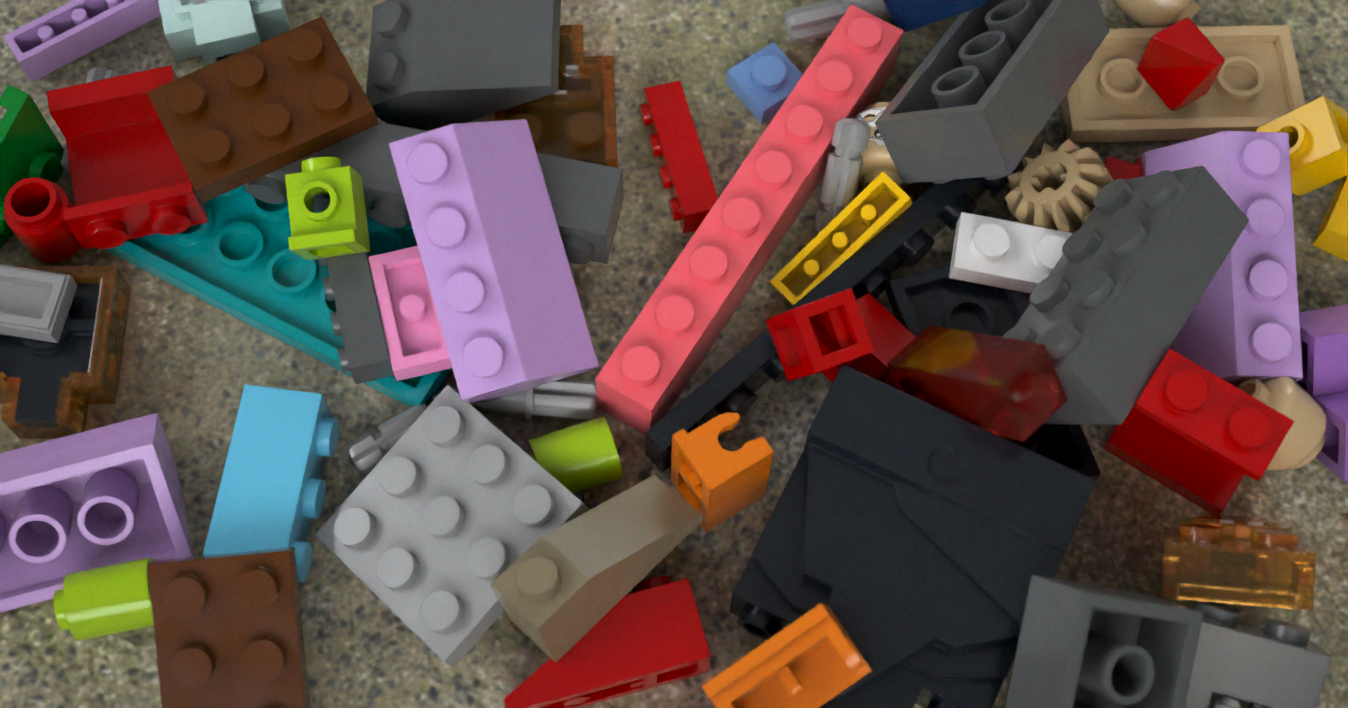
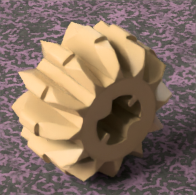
M1067 139L1055 150L1054 147L1044 142L1041 155L1035 159L1023 156L1024 170L1008 175L1012 191L1005 196L1007 207L1017 223L1074 233L1081 228L1095 207L1094 199L1103 187L1112 182L1113 178L1107 168H1103L1104 163L1099 155L1092 151L1089 146L1080 149L1077 144Z

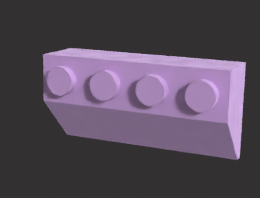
M522 119L450 124L389 143L461 400L476 405L599 368L596 352L528 121Z
M1222 131L1145 152L1142 155L1144 176L1154 175L1164 170L1175 171L1204 166L1249 219L1169 349L1179 353L1235 387L1251 378H1257L1262 381L1276 377H1290L1295 382L1302 379L1303 369L1288 133Z
M158 412L0 453V613L53 599L54 592L63 589L64 578L69 573L150 557L154 561L194 557L179 473Z

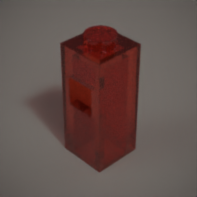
M929 325L887 363L899 390L988 430L993 435L1023 442L1068 400L1047 349L1042 343Z

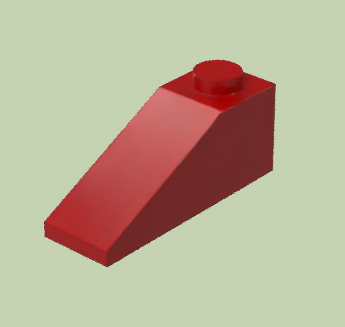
M657 576L639 582L632 589L633 593L623 597L558 662L555 663L550 658L503 699L505 708H581L708 673L711 654L689 579L686 578L672 582L670 576Z

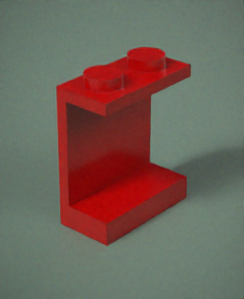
M172 65L46 91L49 112L66 140L75 204L74 207L63 209V217L83 249L94 247L100 249L114 248L130 239L157 233L163 235L178 234L187 230L190 226L209 222L206 203H201L147 94L150 90L178 79Z
M1169 349L1122 425H1116L1103 449L1217 517L1224 511L1245 474L1256 481L1262 478L1294 421L1179 353Z

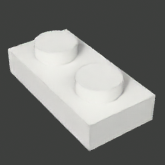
M961 212L956 223L949 278L1031 294L1034 288L1049 276L1063 255L1062 247L1073 233Z

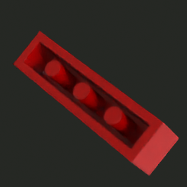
M678 80L644 88V103L639 104L640 117L643 126L649 125L652 135L648 136L652 156H659L662 164L661 167H658L662 188H669L672 199H668L672 220H679L683 234L696 231L718 200V196L681 82Z

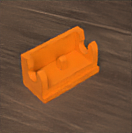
M723 413L688 434L683 428L672 435L670 481L680 496L702 514L703 521L700 525L705 532H708L763 498L766 494L774 451L765 438L760 437L745 442L736 451H727L718 442V437L723 432L733 430L740 421L738 413Z
M820 603L701 687L716 708H820L873 670L830 607Z

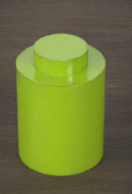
M604 416L528 440L531 451L528 455L570 492L579 493L623 478L619 455Z
M150 557L67 574L64 578L63 589L56 590L53 597L54 613L60 629H70L77 641H83L154 626L148 564L153 562L154 559Z

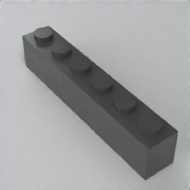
M378 122V125L243 186L247 193L263 202L281 204L285 200L288 201L285 181L286 174L301 173V162L306 159L337 157L341 159V167L351 166L362 176L366 216L371 217L381 225L402 228L406 224H412L389 143L427 131ZM537 152L569 263L587 264L590 261L607 264L624 200L623 169ZM315 195L313 198L314 209L319 212L325 211L330 204V195Z

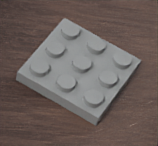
M447 385L315 535L443 662L455 667L504 611L490 585L543 535L591 509L470 403L462 401L460 395Z

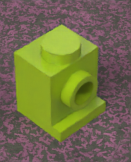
M315 157L301 162V173L285 175L291 237H288L290 251L306 260L370 252L363 180L358 172L351 166L341 167L340 158ZM329 194V207L321 213H315L313 199L315 195Z

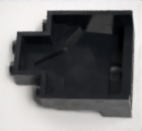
M842 364L808 431L804 450L732 594L729 612L739 616L737 623L743 629L757 637L768 640L820 603L830 607L873 671L820 708H913L915 704L924 708H992L1016 656L1032 575L1049 578L1055 577L1096 480Z

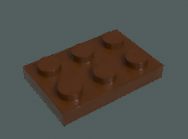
M322 16L147 92L201 203L378 125L372 105Z
M295 547L157 560L148 564L162 708H310Z

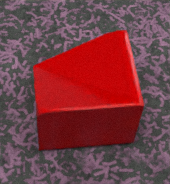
M1186 17L1156 33L1150 39L1136 70L1168 109L1177 111L1208 93L1225 63V59L1194 22Z

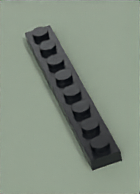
M1018 166L1011 174L1017 172ZM1008 175L995 180L979 177L954 179L947 183L934 184L914 201L908 209L843 262L789 310L852 288L856 300L867 293L877 299L892 279L889 276L903 263L908 267L917 264L935 242L933 237L945 226L955 230L961 212L972 213L977 205L975 200L987 190L993 194L999 192L1008 184ZM769 328L765 329L645 432V455L662 473L671 466L673 434L683 428L688 434L723 413L734 412L742 417L756 401L757 396L754 393L770 379L775 383H779L786 378Z

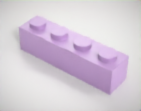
M73 0L3 37L32 83L161 16L157 0Z

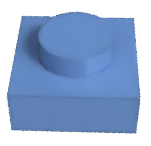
M772 42L727 71L726 84L756 119L763 124L776 115L803 74L780 48Z

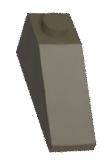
M653 475L543 535L490 586L510 620L556 663L703 521V517L699 511L657 476Z

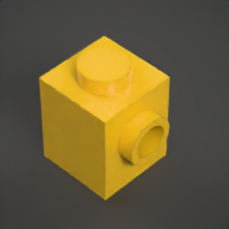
M1321 96L1256 129L1257 132L1288 133L1292 193L1298 197L1348 175V112L1325 96Z

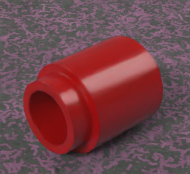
M31 177L20 180L9 189L4 203L5 221L32 257L42 262L54 263L66 260L79 251L82 246L63 217V209L74 207V205L58 184L42 178Z

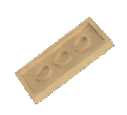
M1289 25L1198 27L1222 55L1225 63L1208 93L1177 111L1168 109L1136 70L1150 39L1167 27L1109 29V33L1093 54L1092 59L1087 63L1069 89L1068 94L1061 101L1066 139L1071 140L1073 143L1182 141L1222 131L1257 132V128L1306 104Z

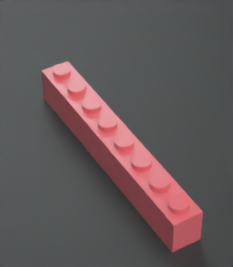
M852 4L850 5L596 376L597 408L644 435L645 432L668 414L823 179L829 153H832V150L836 148L831 144L835 124L841 118H854L871 105L893 73L903 30Z

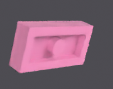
M418 246L369 256L370 269L396 381L451 369V361Z

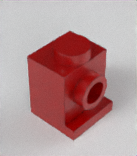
M852 288L766 319L788 381L821 372L874 352Z

